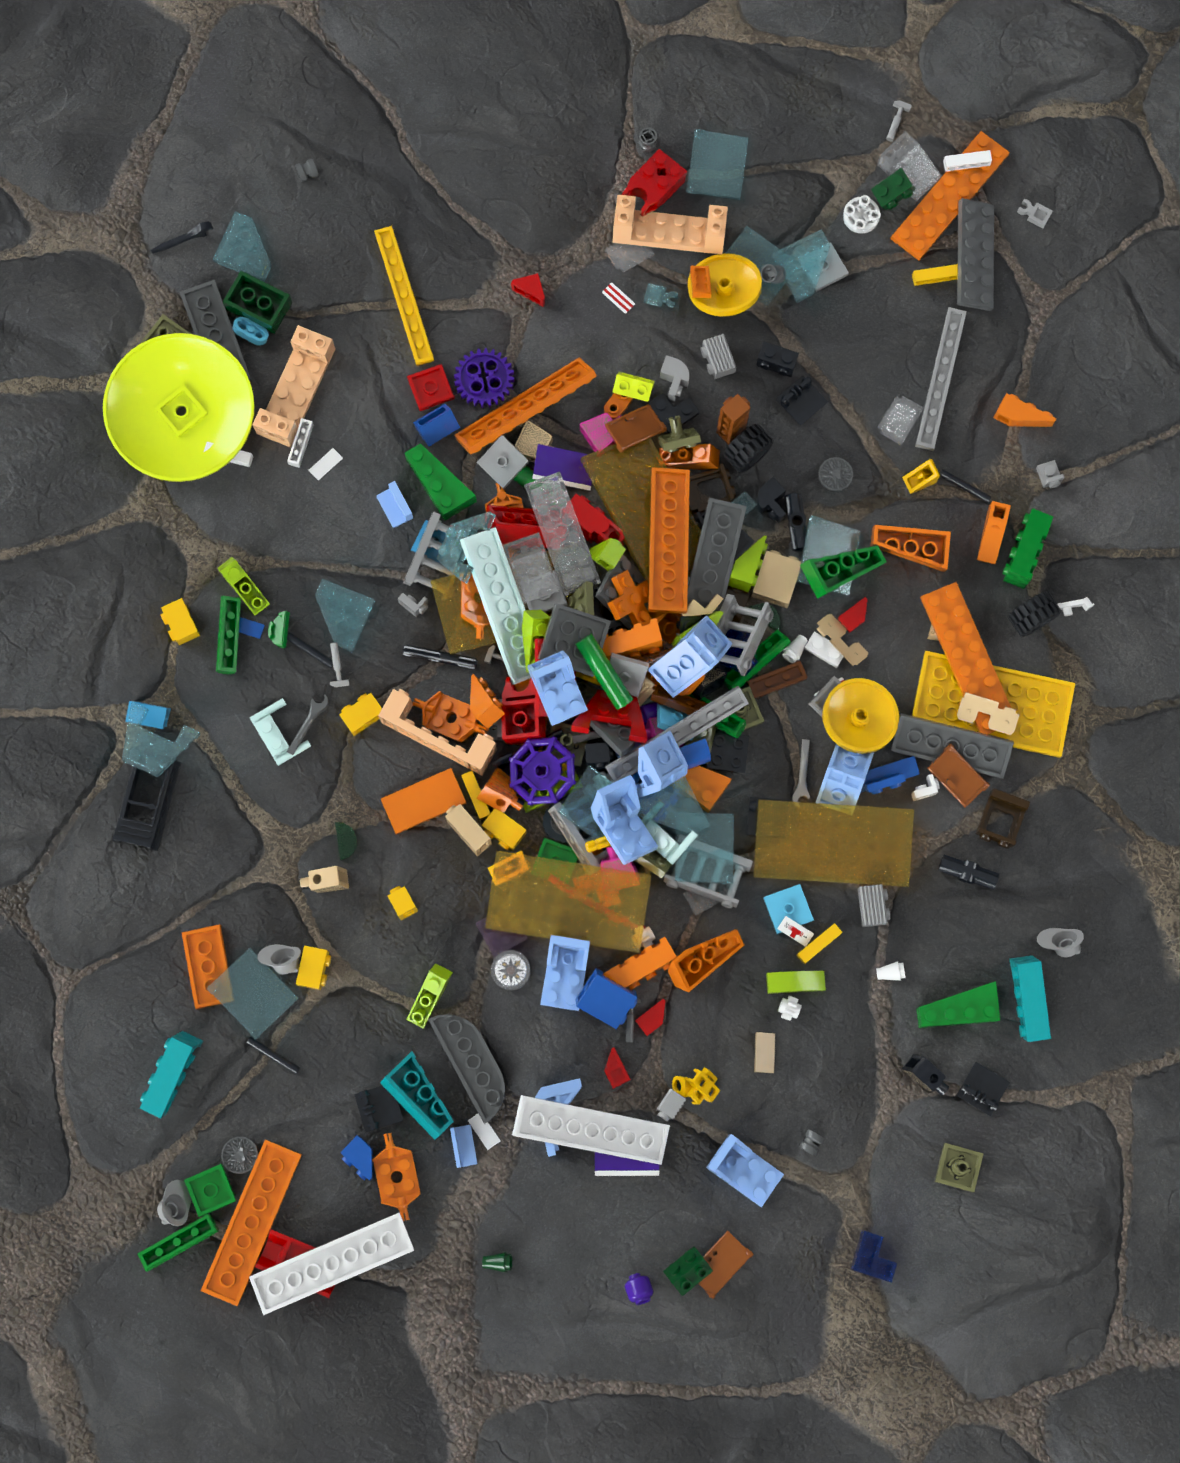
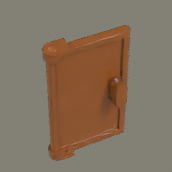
M649 404L605 424L606 429L617 444L616 447L619 452H624L626 449L667 431L665 424L659 420Z
M949 744L944 749V752L927 768L964 808L990 786L952 744Z
M727 1230L703 1256L713 1272L698 1284L710 1298L714 1299L721 1288L754 1254Z

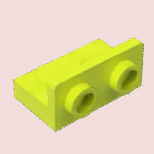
M618 372L613 393L648 402L655 381Z

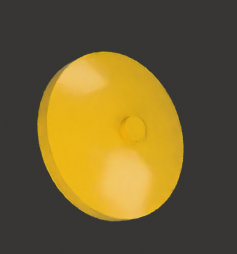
M736 254L713 255L696 265L709 266L711 298H692L691 276L689 275L688 293L693 304L699 310L714 316H732L746 311L755 304L762 290V278L757 266L749 259Z
M854 678L841 682L829 693L823 705L822 717L828 735L838 746L850 752L867 754L882 749L894 737L898 729L899 710L893 696L885 687L869 679Z

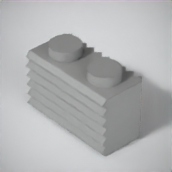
M721 334L703 340V345L700 349L703 358L708 360L707 370L709 374H713L714 379L736 373L737 367L725 335Z
M883 884L859 887L858 896L862 927L886 925L888 923L887 920H890V910L885 906V901L888 900L887 889H883Z
M670 1088L656 1109L659 1111L658 1116L665 1121L674 1119L679 1109L682 1108L681 1106L686 1102V1098Z

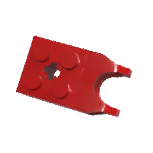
M658 149L630 178L627 187L621 195L636 196L643 199L645 204L641 208L640 213L643 217L657 210L685 182L687 170L662 150Z
M575 494L563 508L562 519L564 523L591 544L593 541L600 544L610 538H615L624 546L622 530L605 516L602 509L599 507L594 508L585 496L581 495L580 497L578 494Z
M506 677L501 702V709L505 713L501 717L502 740L509 745L525 743L527 738H546L545 717H536L535 685L532 678L524 691L517 692L515 684L512 685L511 678Z

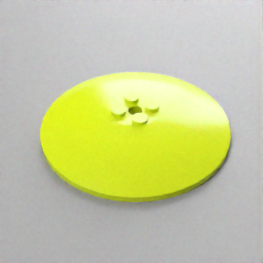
M186 333L157 336L133 348L113 370L103 399L105 427L118 453L126 462L143 474L172 482L200 479L226 466L245 444L254 419L255 404L252 386L239 361L218 343L205 337ZM185 407L187 411L185 415L179 416L177 415V409ZM207 442L214 443L207 451L204 452Z

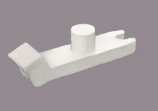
M1086 597L1080 600L1058 603L1057 605L1063 610L1064 616H1070L1073 614L1072 608L1082 606L1087 611L1095 604H1092L1089 598Z

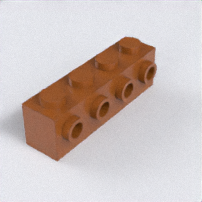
M739 394L726 399L723 403L724 406L720 410L716 433L728 445L746 429L750 413L749 401L745 397L741 398Z

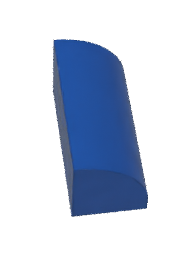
M446 404L441 405L413 422L428 447L460 428L453 412Z
M706 739L679 748L688 764V770L711 761Z

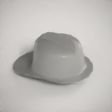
M1049 928L1043 930L1037 936V942L1041 947L1055 950L1057 955L1061 957H1071L1075 954H1080V944L1084 939V934L1078 929Z
M280 944L269 945L259 952L258 961L264 965L272 966L281 975L297 973L299 971L301 950L298 947Z
M171 1181L165 1189L163 1199L159 1202L157 1213L162 1220L161 1223L164 1225L181 1226L187 1220L191 1196L184 1181Z

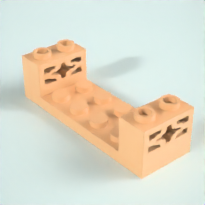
M617 195L612 243L722 255L727 206L709 205L708 218L650 212L642 217L640 215L641 211L635 210L636 196Z
M299 325L291 339L293 351L266 410L259 409L252 424L256 434L290 448L294 442L301 418H305L335 351L332 338Z
M401 689L399 691L392 690L378 715L382 724L483 776L497 750L493 737L485 733L484 735L478 733L469 752L466 753V749L459 745L455 747L450 745L446 738L433 736L432 732L427 728H417L413 721L406 718L413 706L411 698L408 697L409 694Z

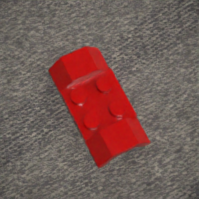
M271 1229L267 1243L255 1268L264 1271L316 1247ZM335 1285L321 1290L317 1294L330 1298Z

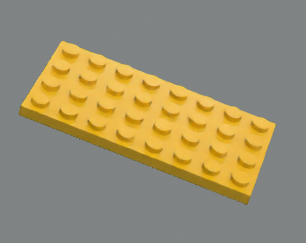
M925 651L912 716L978 732L975 722L969 723L959 720L957 717L963 695L946 656ZM993 665L1011 708L1016 709L1019 719L1015 731L1011 735L999 731L988 735L1014 741L1013 748L1061 758L1075 683Z

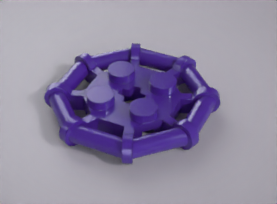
M557 737L527 738L521 748L508 760L510 761L511 781L509 786L525 799L530 806H533V804H557L577 782L575 781L574 764L576 756L557 740ZM534 746H548L547 750L538 752L534 748ZM553 748H555L564 757L561 759L556 758L552 754ZM530 749L531 754L524 762L519 761ZM567 762V777L562 776V764ZM518 765H521L523 769L522 778L518 779ZM539 767H546L545 775H538ZM560 780L565 781L561 788L554 793L553 788ZM526 782L532 788L531 794L521 786L522 783ZM548 790L550 796L536 797L537 791Z

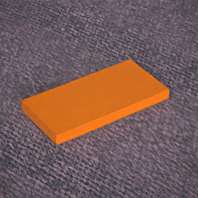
M451 768L381 798L395 834L446 813L453 805L467 804Z
M221 925L181 932L195 1009L234 1002Z

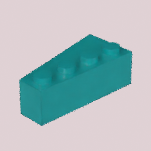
M1033 955L1010 958L1014 994L1017 1000L1016 1010L1021 1023L1019 1025L1020 1036L1027 1042L1051 1039L1041 961Z
M184 1031L167 1039L164 1045L166 1050L164 1055H161L157 1060L156 1066L158 1068L156 1073H152L149 1078L148 1084L150 1086L141 1096L140 1102L142 1104L139 1109L160 1119L167 1115L178 1093V1090L175 1088L176 1086L179 1087L187 1075L184 1070L193 1063L196 1057L193 1052L195 1048L201 1047L203 1040Z
M411 1051L380 1083L435 1140L454 1121L441 1099L435 1093L433 1085L429 1083L423 1068L419 1066L413 1051Z

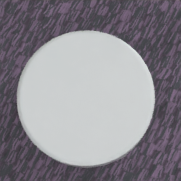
M867 195L850 200L843 212L844 223L851 231L856 233L872 231L878 225L881 216L878 205Z

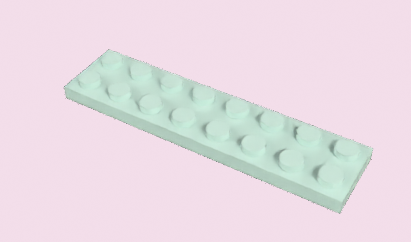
M494 527L463 538L460 542L508 675L511 678V683L514 685L531 678L530 673L526 672L522 636V621L525 607L497 529Z

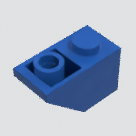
M357 1135L341 1152L343 1155L342 1160L349 1167L353 1164L358 1169L356 1173L364 1181L366 1178L372 1180L374 1178L373 1148Z

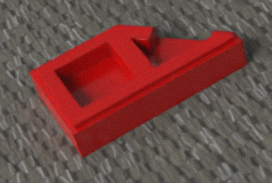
M866 597L838 617V620L849 633L865 621Z
M664 998L635 1020L646 1036L663 1024L666 1001Z
M613 1047L604 1072L614 1089L631 1079L615 1047Z

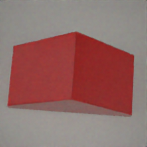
M538 273L512 280L511 290L544 307L545 296Z

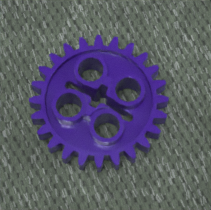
M478 348L477 354L470 351V357L464 355L465 362L459 360L461 367H455L457 373L454 374V379H456L454 381L455 386H459L457 393L462 392L461 398L467 397L468 404L473 401L474 407L481 403V408L484 407L485 403L488 404L489 408H491V402L498 405V399L505 401L504 395H510L508 389H513L511 383L514 382V377H512L514 370H509L512 368L511 363L506 364L507 357L501 359V352L495 355L494 349L491 353H488L487 348H485L484 353H481ZM480 363H483L488 393L485 392ZM489 365L496 366L494 370L487 369ZM475 368L478 372L471 374L469 370ZM494 382L500 384L497 388L490 386ZM474 386H480L481 390L473 391L472 388Z

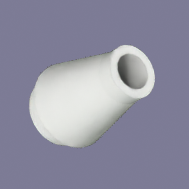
M798 635L783 650V658L790 663L799 661L808 640L804 636Z
M898 961L881 968H876L878 980L901 981L902 978H906L904 964L898 963Z

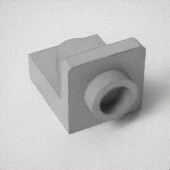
M1055 460L1037 465L1036 467L1043 488H1055L1061 485L1065 478L1063 474L1060 475Z
M402 593L398 598L399 604L415 617L419 614L422 615L428 608V599L425 596L418 604H416L417 600L411 595L406 596Z

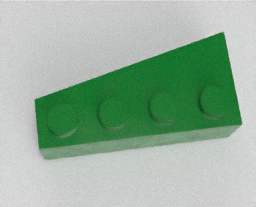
M421 443L405 452L408 464L444 521L477 502L476 495Z
M1033 508L1029 514L1025 513L1022 524L1025 525L1023 530L1019 529L1015 538L1018 543L1016 547H1012L1009 554L1011 558L1010 564L1006 563L1002 572L1005 575L1003 581L1025 589L1032 579V573L1038 562L1036 558L1042 551L1044 545L1042 542L1047 537L1054 516Z
M873 546L832 556L828 555L822 558L809 559L802 563L800 567L818 599L880 567L887 561L879 546Z
M996 981L917 1008L918 1028L1000 1021Z

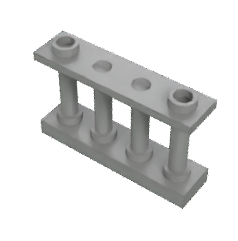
M433 512L403 584L411 586L413 582H419L444 593L441 600L445 601L448 597L451 598L455 588L452 586L464 560L465 553L463 548L461 551H458L435 541V538L432 537L434 530H440L456 538L463 539L474 535L475 529L472 528L468 534L441 523L442 521L439 520L441 514ZM427 547L435 548L458 558L454 569L427 558V555H425ZM427 565L450 575L447 586L420 575V572H417L419 566Z
M727 594L720 609L723 615L717 627L724 635L730 629L751 634L747 642L728 638L732 642V647L744 650L740 658L724 655L720 662L737 665L741 676H745L747 670L751 668L752 659L769 622L773 619V611L769 602H765L762 610L739 606L735 596ZM737 613L758 618L755 626L732 622Z
M589 784L582 790L584 794L582 797L567 806H562L559 802L551 807L548 812L588 875L591 876L601 869L600 862L602 859L609 856L607 849L596 856L592 852H587L585 843L605 835L600 830L589 838L584 839L579 833V829L594 821L592 813L576 823L572 822L569 817L570 812L587 802L592 806L597 790Z
M679 835L677 843L680 845L686 837ZM694 840L677 859L672 875L665 874L663 882H666V885L671 888L677 889V887L722 902L721 905L724 907L736 908L739 900L734 899L739 881L742 873H745V871L749 872L753 861ZM691 851L697 854L698 860L691 880L687 882L679 879L687 853ZM710 858L716 860L717 865L710 885L706 889L698 886L697 883L705 861ZM730 865L734 867L735 872L727 895L715 892L724 866Z

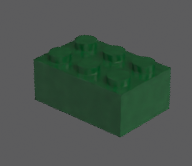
M240 271L224 298L223 304L227 311L239 317H246L275 334L292 305V300L289 294Z

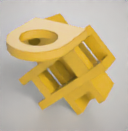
M705 1067L702 1071L694 1069L693 1071L696 1075L693 1079L683 1076H675L673 1078V1090L683 1097H691L693 1099L692 1104L700 1105L703 1099L707 1102H713L720 1092L715 1085L717 1077ZM678 1080H679L680 1083H681V1090H680V1091H679L678 1088H677V1081H678Z

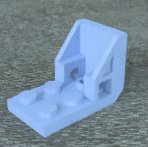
M705 616L673 649L648 668V671L674 698L711 670L725 655L732 642L708 616Z
M563 650L527 666L552 726L588 711L575 681L572 663L569 656Z
M671 731L665 732L639 748L638 774L642 783L635 784L638 798L660 791L687 774L688 764Z
M836 744L815 803L852 816L874 752L867 754L854 753Z
M631 775L597 790L591 806L595 822L623 865L657 850L658 847L638 816L641 807L635 781Z
M551 935L540 1005L579 1011L580 1008L576 1007L575 999L583 988L590 941Z
M579 1078L541 1087L535 1098L569 1105L582 1088L581 1080ZM545 1142L548 1157L555 1156L559 1146Z
M732 1134L727 1136L706 1167L760 1207L763 1206L784 1175L752 1152L749 1147Z

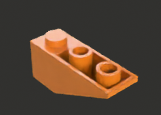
M1007 393L993 417L1008 426L1052 427L1057 419L1050 412L1041 411L1034 404L1025 403L1018 396Z
M699 444L691 448L683 446L679 447L675 452H667L663 448H659L658 466L697 470L718 469L720 450L712 444Z
M992 501L989 505L977 556L978 561L996 564L1011 505Z
M473 674L471 676L470 710L476 719L489 729L505 713L501 709L502 703L494 697L496 694L488 687L489 684L482 677L479 679Z

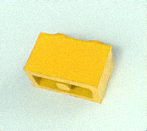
M182 598L161 607L163 614L160 615L164 624H169L171 630L168 633L172 641L176 640L181 645L200 636Z
M372 693L368 695L363 694L357 699L358 702L352 706L351 704L345 706L341 710L342 713L339 714L353 736L380 719L378 715L382 708Z
M495 808L482 824L484 832L491 839L495 837L499 840L498 844L505 850L510 848L514 851L527 833L525 828Z
M397 886L390 890L391 894L387 896L401 920L418 912L405 886L402 888Z
M304 946L296 985L321 990L322 986L326 985L327 975H325V969L330 966L331 955H329L328 950Z

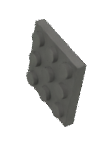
M622 555L615 568L608 570L595 595L610 612L611 610L607 603L619 596L611 578L622 571L628 570L635 586L642 581L648 580L624 555ZM629 615L619 619L629 630L634 627Z
M555 603L538 659L542 660L563 650L569 656L573 671L594 677L593 672L575 644L592 633L602 649L611 621Z

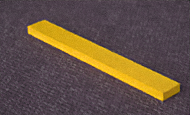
M389 226L375 230V236L416 366L433 362L434 357L393 228Z

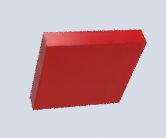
M442 364L407 376L419 411L455 399Z

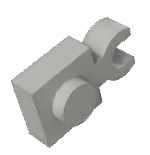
M1024 199L1022 205H1025L1026 209L1019 207L1017 212L1020 215H1028L1027 221L1043 229L1053 211L1039 203L1032 206L1029 200Z

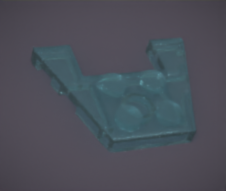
M486 512L450 524L446 531L445 539L438 550L436 559L460 581L466 584L474 568L468 564H463L466 556L460 540L476 534L478 529L490 531L496 516L492 512Z
M132 701L122 761L159 777L175 761V758L182 751H185L194 739H197L201 733L183 725L176 741L172 742L141 728L140 726L149 709Z

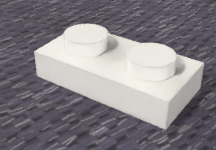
M815 631L804 648L835 668L838 667L844 657L830 643V640Z

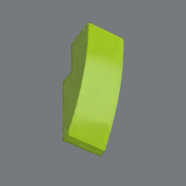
M824 971L772 972L766 974L768 994L826 990Z

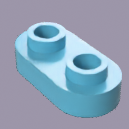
M238 317L234 320L233 331L237 335L259 346L267 342L269 334L264 327L246 317Z

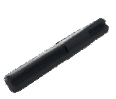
M404 645L403 647L404 656L470 669H476L477 658L411 645Z

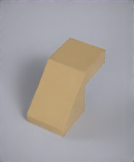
M716 594L705 608L692 599L687 605V613L681 615L686 617L712 614L723 598Z

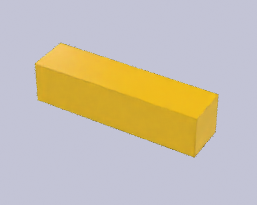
M958 264L915 270L912 274L914 286L957 280Z
M473 771L461 775L480 821L488 818L491 813L487 804L477 799L481 790Z
M834 923L797 954L798 958L803 964L807 963L843 932Z

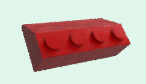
M487 505V530L496 527L502 545L563 550L568 528L558 511Z

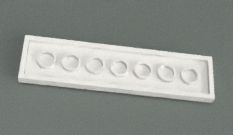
M521 1095L512 1135L662 1165L670 1125Z
M397 1213L254 1274L249 1279L262 1313L265 1315L414 1251V1247L400 1213Z

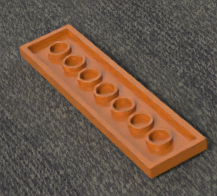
M980 131L962 154L990 150L992 157L991 165L946 171L891 236V240L920 261L958 216V201L962 198L971 200L1009 156L1010 152Z
M577 358L454 436L470 455L476 453L487 444L495 442L501 435L511 432L519 424L527 422L535 414L543 412L548 406L559 402L564 396L575 392L580 386L588 384L597 375L581 358Z
M652 467L648 612L687 613L690 470Z
M957 582L921 596L922 603L963 697L965 692L999 702V709L1004 710L1005 706L1011 708ZM978 711L974 721L978 732L983 734L996 732L989 729L988 723L991 715Z
M264 1141L201 1288L202 1292L239 1306L250 1280L249 1277L253 1273L302 1154L271 1141Z

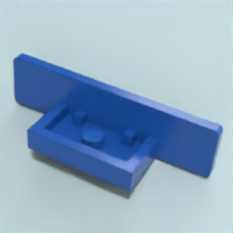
M911 756L868 770L860 793L866 791L877 794L883 792L882 788L890 786V789L901 786V782L906 781L905 779L919 775L915 757Z

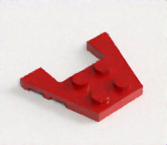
M598 690L586 705L588 711L579 714L571 727L573 732L588 734L592 720L630 726L629 741L647 742V733L636 696H632L633 700L629 704L616 710L605 691Z

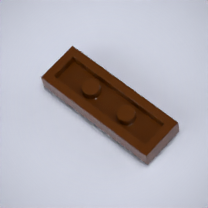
M797 661L747 681V684L750 686L754 698L758 699L804 681L808 677L801 661Z
M657 685L650 699L659 705H665L688 715L708 704L690 696L676 695L672 698L661 685Z

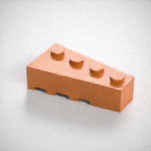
M874 525L872 528L871 547L879 546L882 551L945 572L948 569L951 532Z
M657 618L651 619V624L648 625L638 623L631 630L627 631V629L622 628L615 630L612 636L607 634L602 650L608 660H610L612 653L637 659L642 654L649 653V655H654L663 650Z
M697 766L687 770L685 776L673 782L670 786L675 790L678 789L679 793L709 813L730 785L732 779Z
M663 937L659 940L660 943L648 946L639 955H633L625 960L623 964H618L603 973V976L626 989L629 988L631 991L640 985L639 981L645 978L648 981L657 976L656 972L662 968L664 971L668 970L671 961L677 956L666 937Z

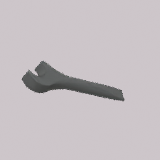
M325 694V699L322 703H316L314 699H311L309 714L288 748V753L294 755L313 721L329 707V700Z

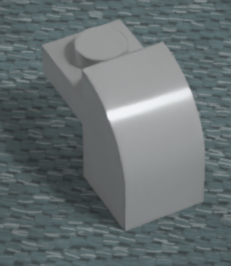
M666 355L660 371V379L672 382L668 393V400L675 402L676 397L681 396L683 386L688 388L689 370L681 360Z

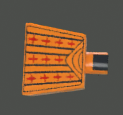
M498 767L477 797L478 800L501 812H505L509 805L520 811L526 802L516 795L517 792L513 788H510V777Z

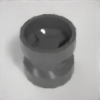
M647 127L639 133V147L644 152H651L657 146V132L653 128Z
M312 158L304 164H295L301 182L306 181L308 177L314 178L319 176Z
M767 264L761 270V278L766 283L780 284L786 277V271L781 265Z
M807 1129L805 1139L800 1142L798 1147L816 1156L818 1147L824 1142L825 1138Z

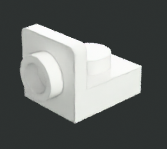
M933 774L926 777L929 787L926 784L915 787V791L911 794L913 801L931 797L938 793V789H940L937 778L933 777Z

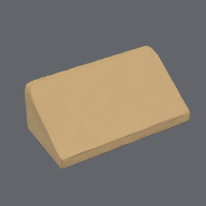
M756 1032L754 1072L774 1073L775 1034Z

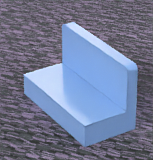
M393 481L388 484V490L377 495V499L392 527L395 528L413 519V515L396 482Z
M471 1125L450 1128L457 1168L478 1164Z

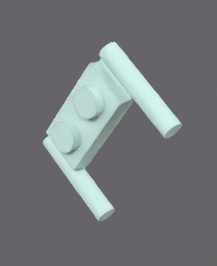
M283 698L249 717L278 766L311 747L309 741L306 740L298 746L294 755L287 752L289 745L270 715L287 705Z
M658 800L641 821L658 845L657 851L673 865L698 834L692 830L679 845L653 820L665 805L661 800Z

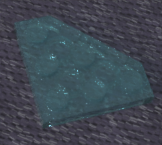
M235 211L213 257V262L238 272L243 271L264 282L271 268L270 260L253 219Z
M822 229L772 253L776 265L784 267L786 271L784 280L797 303L814 295L826 261L830 243Z
M322 579L315 597L334 643L338 642V647L353 652L373 608L375 599Z
M685 776L660 791L639 798L641 808L638 814L643 819L686 833H690L692 830L698 833L710 826Z

